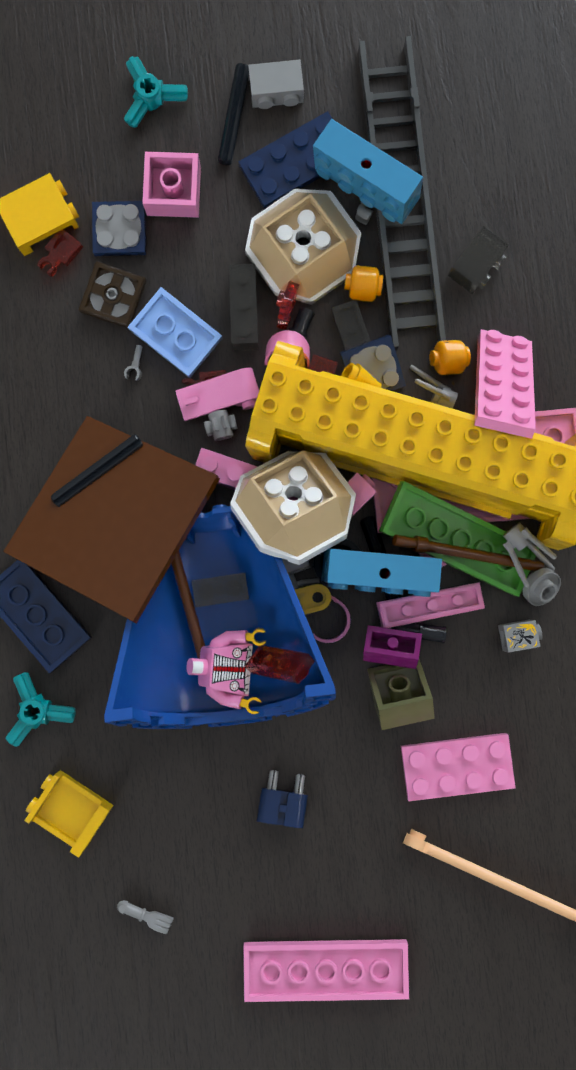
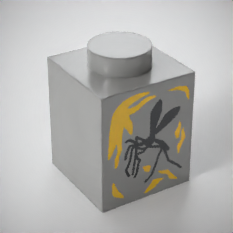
M528 619L498 625L502 650L509 653L541 647L539 640H542V630L540 625L536 624V620Z

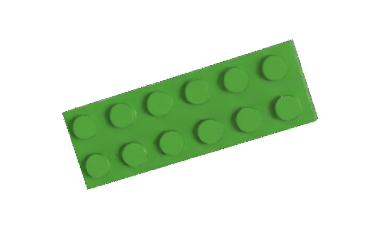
M400 481L378 531L391 538L395 534L412 538L417 535L427 537L429 541L509 555L503 546L507 542L503 537L506 531L405 481ZM527 546L520 551L516 547L514 548L517 557L535 560L536 555ZM432 552L425 553L433 558H440L442 562L513 596L519 597L524 585L515 567ZM523 569L527 578L530 570Z

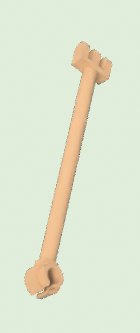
M411 829L410 834H406L403 844L576 922L575 909L425 841L426 835Z

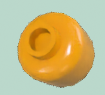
M356 265L353 267L351 274L346 273L344 290H349V296L352 300L373 302L376 296H381L383 275H379V270L375 267Z
M461 340L439 341L435 345L434 350H431L429 354L430 365L434 366L439 375L461 374L470 365L471 361L470 349Z

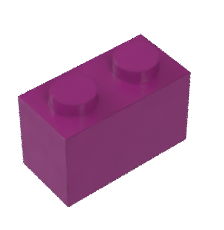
M368 625L363 661L416 669L419 661L422 634Z

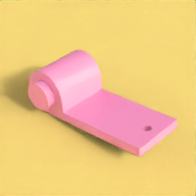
M249 367L181 388L175 392L183 419L188 421L234 405L242 406L243 410L254 408L259 388L253 368Z

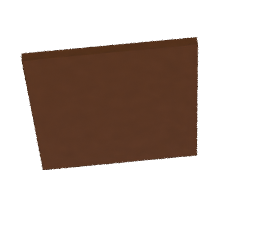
M86 416L3 552L137 624L220 478L214 473L142 441L143 446L66 503L57 507L51 499L53 493L131 437L120 430Z

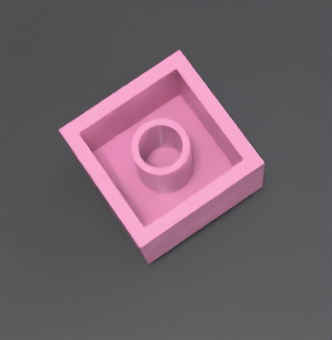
M145 152L143 206L147 216L199 218L201 165L198 153Z

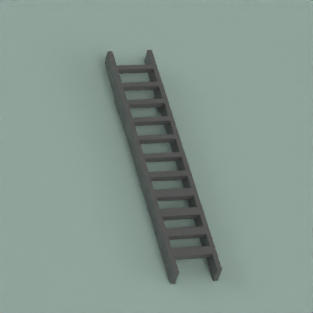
M406 36L404 56L406 65L368 69L365 41H359L358 48L368 142L383 152L415 149L417 165L407 167L423 176L420 194L423 215L407 216L403 224H400L397 221L391 222L382 215V212L376 208L389 333L392 337L395 351L399 347L397 330L436 327L437 342L446 341L411 36ZM407 75L408 90L375 94L370 92V78ZM410 99L411 115L373 119L372 103ZM413 125L414 140L376 144L374 128ZM424 224L426 239L387 242L386 228ZM427 251L428 264L390 268V254ZM430 276L431 289L393 293L391 280ZM433 301L434 315L396 319L394 305Z

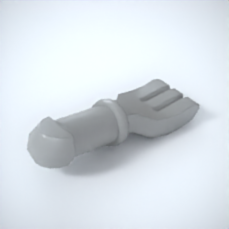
M125 900L117 904V910L121 914L124 913L134 917L140 922L144 920L149 928L163 934L168 933L174 920L171 916L157 911H146V908H140Z

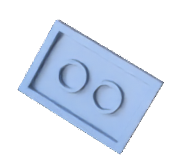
M160 287L128 326L132 333L189 378H191L223 339L221 334L162 287Z

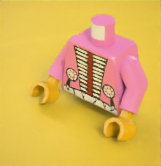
M256 628L252 633H248L247 630L225 631L212 639L210 645L201 648L200 659H188L186 665L187 673L189 675H198L199 686L206 687L207 695L220 705L236 709L244 707L251 714L259 713L258 711H252L249 708V703L252 700L261 702V700L257 697L247 700L244 699V696H249L253 644L262 646L266 643L264 640L257 641L254 636L258 632H266L263 628Z

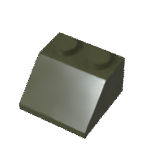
M420 659L416 669L393 665H383L367 669L375 708L382 730L435 719L433 697Z

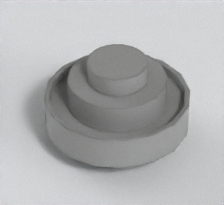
M541 568L527 577L529 586L523 587V596L534 606L544 605L550 602L558 593L561 586V578L552 569Z

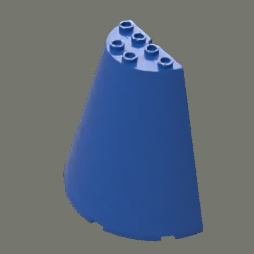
M215 505L210 512L202 513L201 511L179 552L205 646L210 645L212 639L225 631L247 630L248 633H252L256 628H263L266 631L264 633L258 632L254 635L257 641L264 640L266 643L262 646L253 644L249 696H244V699L247 700L252 697H257L261 700V702L252 700L249 703V708L259 713L251 714L244 707L236 709L220 705L207 695L206 687L199 686L198 675H189L187 673L186 665L188 659L197 658V654L171 564L137 624L128 619L126 621L104 719L105 723L111 725L127 726L132 724L133 728L193 729L192 726L208 724V727H221L272 720V716L278 717L285 714L287 717L321 708L328 705L329 701L335 700V686L282 558L274 557L258 550L231 510V506Z

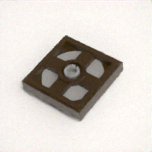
M96 261L79 311L80 313L128 328L133 321L147 280L145 277Z

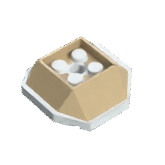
M293 189L251 219L245 254L275 296L312 305L344 283L346 273H352L353 267L356 266L361 232L331 191ZM304 237L307 238L310 241V243L307 245H300L296 241L299 238Z
M304 450L300 452L287 451L241 475L230 504L231 510L260 552L301 565L347 539L356 493L326 453H314ZM297 497L298 500L292 501L288 498Z

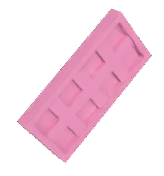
M507 733L401 746L408 801L515 789L509 735Z

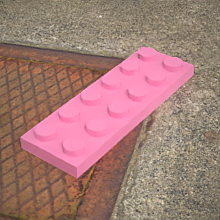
M480 330L477 347L474 426L532 439L536 430L532 341L522 336L512 337L504 335L496 330Z
M407 939L244 942V1002L409 999Z

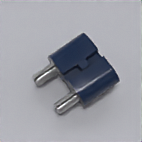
M270 770L267 788H261L256 821L303 828L308 795L303 794L305 775L301 774L300 780V774H297L294 792L276 790L279 772L275 770L274 773V770Z

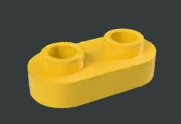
M314 584L295 589L304 614L324 610L331 602V593L324 585ZM316 592L321 593L323 596L322 601L319 603L314 602L312 599L313 594Z

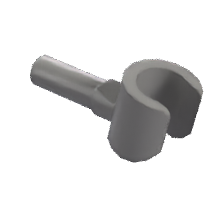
M361 202L355 219L367 225L373 211L366 208L367 206Z
M136 345L132 364L124 371L126 379H129V373L133 369L137 371L136 381H139L142 377V372L139 369L143 348L141 345Z
M294 574L289 575L294 589L319 584V578L296 581Z

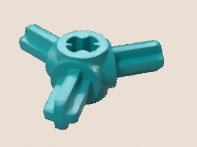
M132 56L126 62V67L135 81L133 84L135 89L133 99L135 101L124 117V121L129 126L138 127L146 112L157 109L160 105L164 104V101H187L188 88L186 85L163 84V80H158L153 74L147 73L139 57Z
M24 672L13 678L22 702L18 703L20 706V712L17 714L19 720L6 736L9 744L18 747L31 729H37L40 724L47 725L49 721L74 722L75 708L52 705L51 700L44 699L42 693L37 695L29 673ZM38 707L40 712L33 715L31 709Z

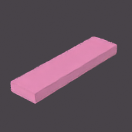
M480 582L441 589L439 592H431L430 597L411 595L376 602L382 628H391L485 608Z

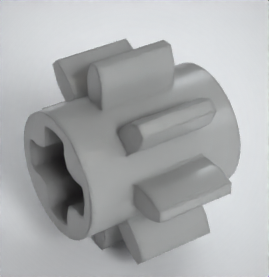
M227 410L209 413V421L204 422L207 436L213 435L214 441L229 439L234 436L232 430L238 429L234 414L228 416Z

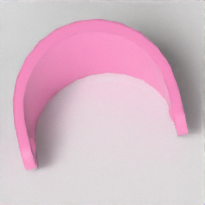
M285 330L276 333L269 339L266 345L265 365H268L269 357L273 354L277 341L302 347L307 367H310V347L307 340L300 333Z
M332 595L331 599L343 608L346 615V623L343 631L331 639H322L313 633L316 640L324 643H333L340 640L350 628L351 620L348 609Z

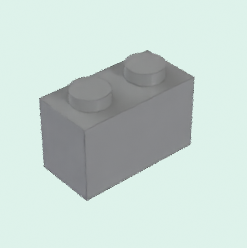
M300 59L248 65L252 108L268 109L276 105L295 106L298 103H303L304 87Z

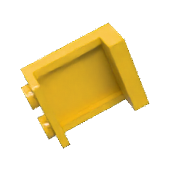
M51 173L0 198V215L16 246L24 256L34 252L31 245L70 225L73 226L74 230L79 228L75 220L79 218L72 202L66 203L63 197L68 194L61 181L55 182Z
M60 770L54 776L49 774L41 786V789L44 791L39 799L34 797L25 810L29 814L24 821L28 824L32 821L70 845L72 847L70 852L79 858L114 805Z

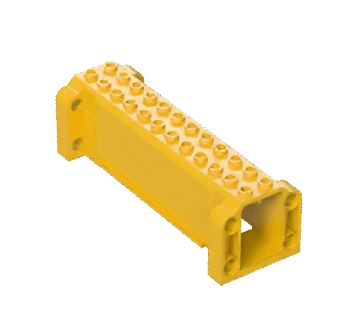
M277 341L273 354L268 361L251 415L250 427L246 438L245 447L252 459L266 463L278 456L281 445L307 452L326 453L333 464L343 470L359 473L360 475L365 474L370 478L397 486L400 481H405L437 498L511 519L513 514L540 521L537 539L549 548L561 550L576 545V434L565 441V443L554 441L552 437L534 433L532 439L474 426L475 415L328 372H316L306 369L302 347Z

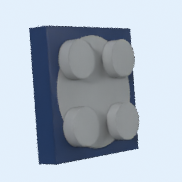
M143 201L92 202L94 256L146 255V213Z
M386 335L339 353L344 369L349 363L360 364L382 384L381 388L393 391L406 386L391 335Z

